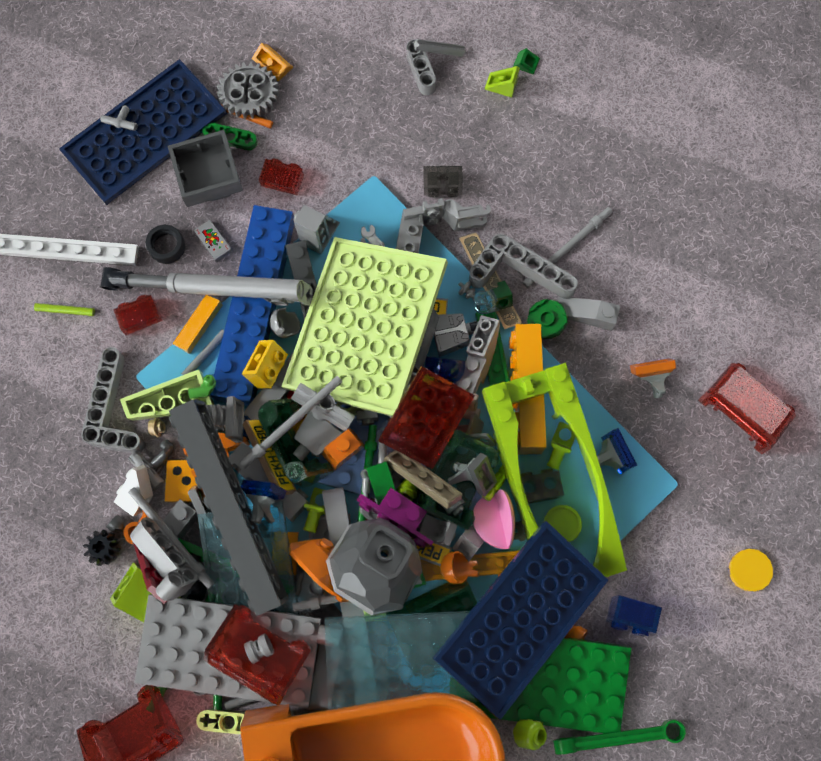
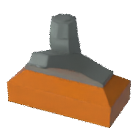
M668 358L630 365L632 374L652 385L654 398H661L666 393L664 380L671 374L670 372L676 369L675 360Z

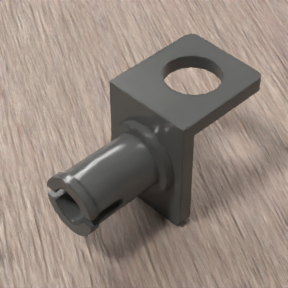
M476 413L471 414L469 425H455L453 427L454 437H466L475 447L496 446L497 443L488 433H482L484 422ZM480 439H486L488 442L480 441Z

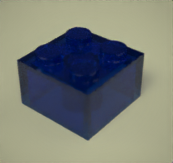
M621 595L613 596L606 622L611 623V628L621 631L632 629V634L649 637V634L657 633L662 607Z

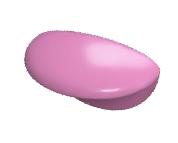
M499 489L491 501H487L482 497L476 503L472 520L477 534L483 541L499 549H510L515 535L514 508L507 492Z

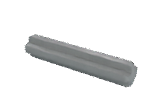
M416 39L414 42V49L416 51L462 57L466 52L465 46L423 39Z

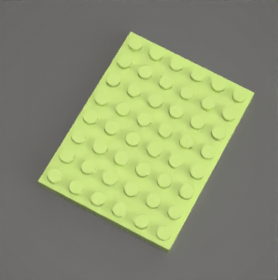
M334 237L281 387L295 392L299 384L302 383L318 393L332 379L338 376L343 382L329 394L334 398L335 402L397 418L448 264L447 259Z

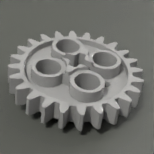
M243 62L242 67L235 64V70L228 68L229 74L223 73L224 79L219 78L220 84L217 85V95L220 104H223L224 109L228 110L230 115L235 112L237 118L243 114L244 119H246L247 115L254 119V114L256 113L261 117V111L268 113L267 107L273 108L272 102H277L276 96H279V87L276 76H273L272 71L267 72L266 66L261 69L260 63L255 67L252 62H250L249 66H246ZM246 93H248V103H247V104H246V101H247Z

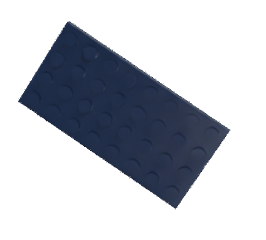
M179 59L105 114V116L117 118L122 106H128L130 110L125 120L137 123L138 128L136 131L116 128L114 125L102 123L99 118L60 147L59 150L101 200L108 205L170 157L169 145L196 138L203 132L204 127L210 123H216L227 112Z
M543 521L432 659L497 719L501 720L605 586L608 579L547 521Z

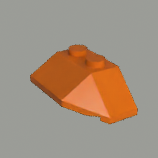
M312 539L288 544L290 556L320 587L336 596L335 598L340 603L348 601L333 590L326 564L327 558L334 549L333 543L329 539Z

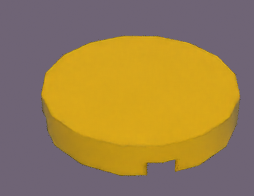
M756 549L739 551L732 557L729 563L731 580L744 591L755 592L762 590L769 585L773 577L771 561L764 553Z

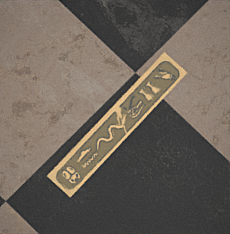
M477 233L459 238L472 265L485 249ZM490 259L485 260L487 263H492ZM495 271L483 287L505 330L516 324H521L522 321L514 306L498 310L494 304L492 289L497 287L498 282H501Z

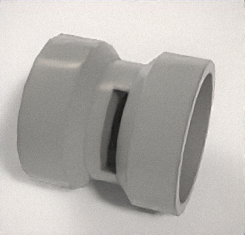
M266 634L259 636L255 641L250 640L244 643L246 654L252 664L260 661L264 656L269 657L274 654L273 646Z

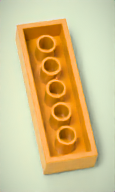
M516 324L514 331H511L509 349H513L510 356V369L514 371H512L510 381L543 371L541 324ZM544 395L512 404L518 421V455L542 454L547 447Z

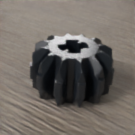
M102 530L101 533L94 531V538L86 537L89 544L83 545L84 548L88 549L84 556L89 557L90 563L96 562L97 566H102L104 562L106 565H109L110 558L117 559V556L113 553L114 551H120V548L115 547L120 541L119 539H114V533L110 532L108 534L107 530ZM105 545V549L98 550L99 546Z

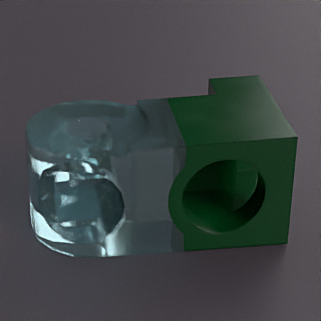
M505 280L498 282L496 288L488 291H479L475 294V311L479 314H488L513 306V294Z

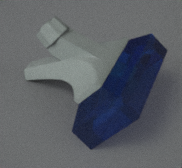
M619 428L601 437L603 441L602 449L597 455L600 466H611L618 470L619 474H623L637 466Z
M243 480L240 488L253 503L251 521L259 524L264 517L268 523H273L275 520L271 514L270 505L275 500L284 499L287 490L272 482Z

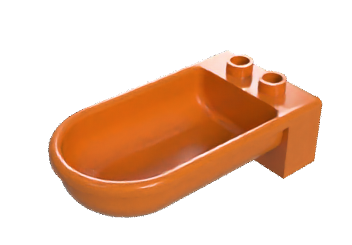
M424 693L291 716L290 704H281L246 710L240 726L244 761H505L503 743L490 718L469 700L448 693Z

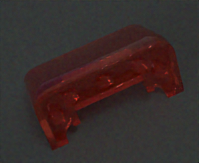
M731 363L698 399L705 407L708 404L714 405L713 410L717 411L719 409L750 436L749 440L751 442L755 440L756 445L754 449L761 455L772 449L796 417L795 409L791 405L782 402L751 376L740 363Z
M234 604L206 647L204 660L210 666L269 702L280 705L308 658L311 649L308 648L307 643L299 639L289 643L253 621L252 612L249 608ZM266 634L271 641L274 654L269 657L264 656L260 661L252 664L246 654L244 643L250 640L255 641L259 636Z
M143 686L137 693L139 702L108 722L103 723L97 720H90L76 730L84 761H157L184 742L182 732L157 686Z

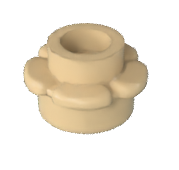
M154 418V420L148 422V432L151 436L161 437L166 429L165 423L160 418Z

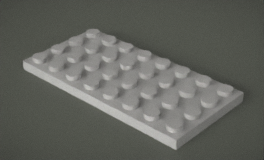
M149 594L135 683L309 708L318 648L317 638L322 618L277 611H268L256 616L255 612H251L249 607L185 598H176L163 604L152 594ZM266 634L271 641L274 654L269 657L264 656L260 661L252 664L246 654L244 643L250 640L255 641L259 636Z

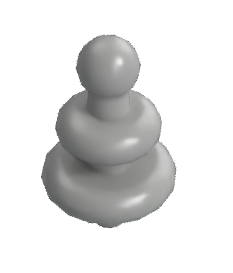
M470 281L465 285L462 282L458 284L461 287L458 292L459 295L466 293L465 297L467 299L471 297L476 303L480 301V297L475 294V288H469L471 286Z

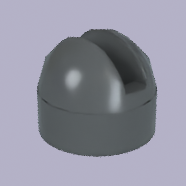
M116 515L106 528L113 533H120L125 528V521L119 515Z

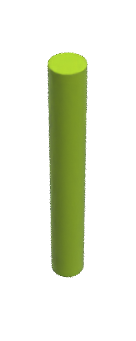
M34 304V310L41 312L94 316L95 314L94 308Z

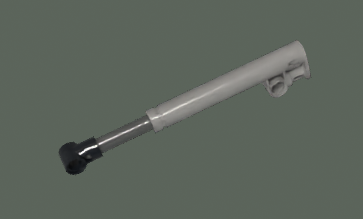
M111 267L103 268L100 285L103 289L118 291V288L146 287L168 289L171 293L263 298L272 304L288 306V303L293 304L294 302H300L303 305L309 306L313 298L312 287L303 280L170 273L168 276L143 275Z

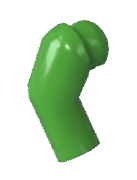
M206 375L200 387L188 389L189 398L209 396L216 387L214 376Z

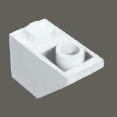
M144 464L136 468L133 467L126 474L127 480L117 490L118 495L114 503L133 517L142 513V509L128 491L135 487L148 503L153 497L147 467Z

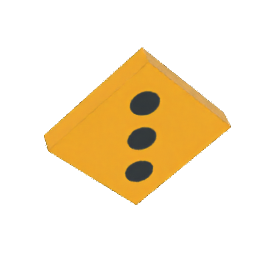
M167 460L165 502H178L179 500L192 502L188 491L197 484L191 472L194 469L189 467L187 460Z

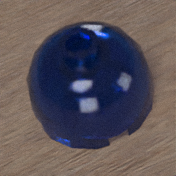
M427 356L425 360V373L429 379L447 385L455 384L460 381L464 374L466 361Z

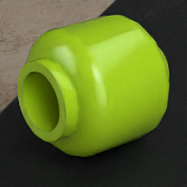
M520 719L513 729L514 741L521 748L535 751L546 742L547 733L543 724L539 721Z

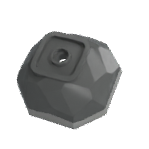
M382 518L359 521L348 525L326 560L334 592L370 615L402 609L422 574L419 551L410 535ZM381 552H384L387 557H382Z

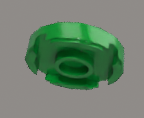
M543 299L536 302L530 308L527 323L541 324V338L552 339L559 336L565 330L568 318L563 305L558 301Z

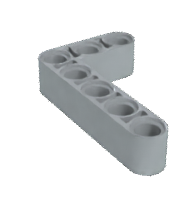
M497 234L491 239L472 265L469 273L471 286L482 288L501 262L563 299L572 298L578 285L577 279L573 275L504 234ZM501 244V245H503L504 247H503V248H498V247H496V245ZM518 254V255H520L521 257H520V258H514L512 255ZM491 259V260H493L494 262H492V263H487V262H485V260ZM534 264L538 268H531L529 265ZM480 274V275H482L483 277H482V278H475L474 275ZM546 275H553L555 278L549 279ZM563 285H569L571 289H566Z
M108 347L102 352L81 437L86 443L94 447L127 453L141 452L145 447V442L138 434L108 428L125 363L124 356L116 348ZM113 355H117L116 360L110 362V358ZM108 374H112V378L109 381H105V377ZM107 393L106 399L100 401L101 395ZM102 412L101 419L95 421V416ZM97 432V437L91 441V434ZM117 435L116 442L110 444L111 437ZM137 439V444L134 447H130L131 440Z

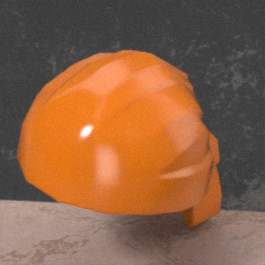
M459 551L449 552L441 561L440 572L447 582L462 584L469 576H480L477 571L473 570L474 567L478 566L479 562L476 560L468 562L463 553Z

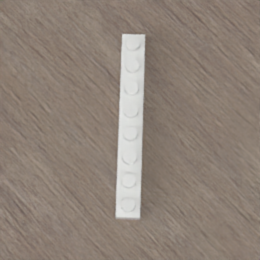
M0 234V255L133 266L137 264L139 247L135 244Z

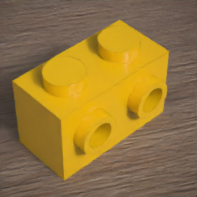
M261 340L252 353L242 375L256 388H272L288 354L274 340Z

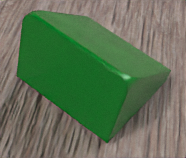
M525 48L518 53L513 67L518 66L521 71L534 74L540 58Z

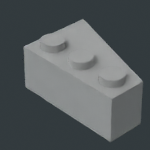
M303 205L302 209L295 213L293 219L299 240H305L307 248L319 254L323 253L340 222L306 205Z

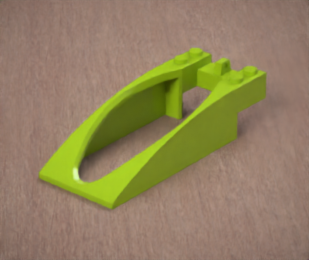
M566 363L484 388L482 390L483 398L495 431L493 438L497 442L496 447L521 523L525 529L527 541L539 527L529 507L521 480L517 445L518 421L512 404L549 393L555 411L552 418L555 420L563 417L575 433L598 500L599 536L597 552L592 565L605 577L627 571L605 481Z

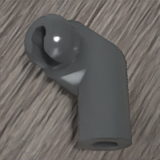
M169 440L161 442L160 448L162 451L150 462L156 470L167 461L174 450V445Z

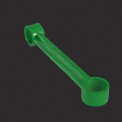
M668 719L661 726L581 737L554 739L553 743L555 754L561 755L582 750L663 739L671 743H679L685 738L686 730L681 722ZM670 723H676L680 728L679 736L673 740L666 734V728Z

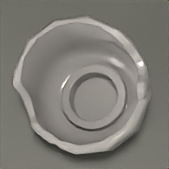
M286 308L276 309L270 316L271 330L280 338H289L300 331V321L295 312H286Z

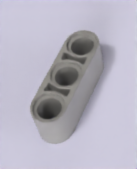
M412 39L406 46L408 63L419 91L423 95H431L436 88L435 74L426 52H412L416 51L414 49L416 39Z

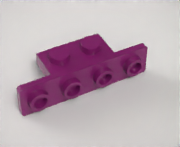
M392 488L389 489L380 505L360 494L357 501L362 509L367 512L373 511L378 515L377 518L389 521L410 535L417 546L421 548L432 546L433 541L416 531L427 511Z

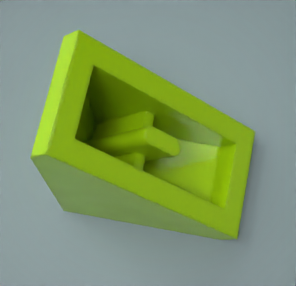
M515 66L491 72L484 89L512 98L518 82L520 68Z

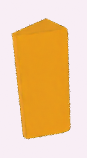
M205 295L173 342V345L190 354L222 308L223 304L221 301Z

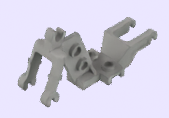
M439 198L438 203L428 205L427 201H423L422 206L403 209L395 249L419 253L424 224H437L441 221V217L445 219L454 231L483 227L487 223V216L490 214L491 207L486 205V210H483L481 205L462 207L452 199L443 201V198ZM373 225L370 226L369 232L366 231L364 226L361 228V242L367 243L365 241L367 239L369 241L368 244L385 247L384 242H381L375 234V227Z

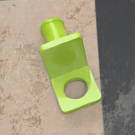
M558 423L551 441L553 451L547 466L559 470L565 453H571V447L576 437L571 427L566 423ZM566 428L571 431L570 439L562 440L559 437V432L562 429Z
M315 487L309 504L304 503L303 507L308 511L305 526L303 527L304 531L316 534L320 516L326 515L324 505L319 506L315 502L316 496L322 494L323 489Z

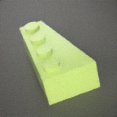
M199 369L120 399L127 419L132 421L171 416L169 410L190 400L204 401L206 405L215 404L210 395L201 398H189L188 389L200 387L204 381V375Z

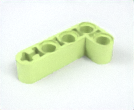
M207 709L199 713L196 722L198 727L204 731L241 734L240 726L245 712ZM209 714V718H219V721L211 722L207 725V721H204V717L208 716ZM227 716L234 718L235 724L233 728L226 726L225 719Z

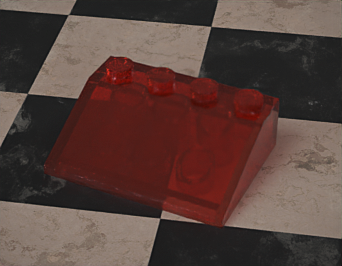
M420 366L378 441L433 469L475 395L451 380Z

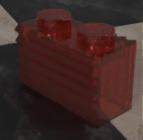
M275 158L271 160L265 159L258 180L262 187L298 195L304 173L303 169L297 164L290 163L287 165Z
M141 295L136 301L121 303L118 305V308L114 309L119 327L125 335L163 321L156 301L151 295Z

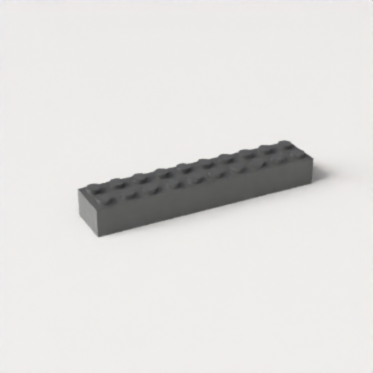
M190 400L169 410L171 415L169 417L170 423L178 431V442L187 452V463L196 473L195 482L198 488L204 492V503L213 513V524L222 534V545L230 553V564L233 570H237L239 574V585L242 591H246L249 600H247L251 612H255L256 616H259L281 606L289 600V597L257 523L251 521L252 511L205 402Z

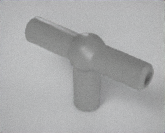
M125 105L122 106L117 118L102 115L100 118L102 123L114 125L116 128H126L134 131L138 128L137 123L125 120L130 110Z

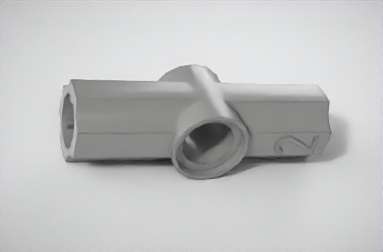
M300 383L291 399L303 406L317 392ZM327 395L311 410V414L315 419L320 421L327 420L343 431L348 429L355 417L354 414L335 404V400L331 395Z

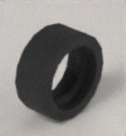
M166 224L158 225L151 229L145 241L146 249L152 258L163 264H170L179 260L184 254L186 247L185 240L179 230L172 225ZM167 234L174 236L177 240V245L173 251L167 254L156 252L154 245L159 237Z

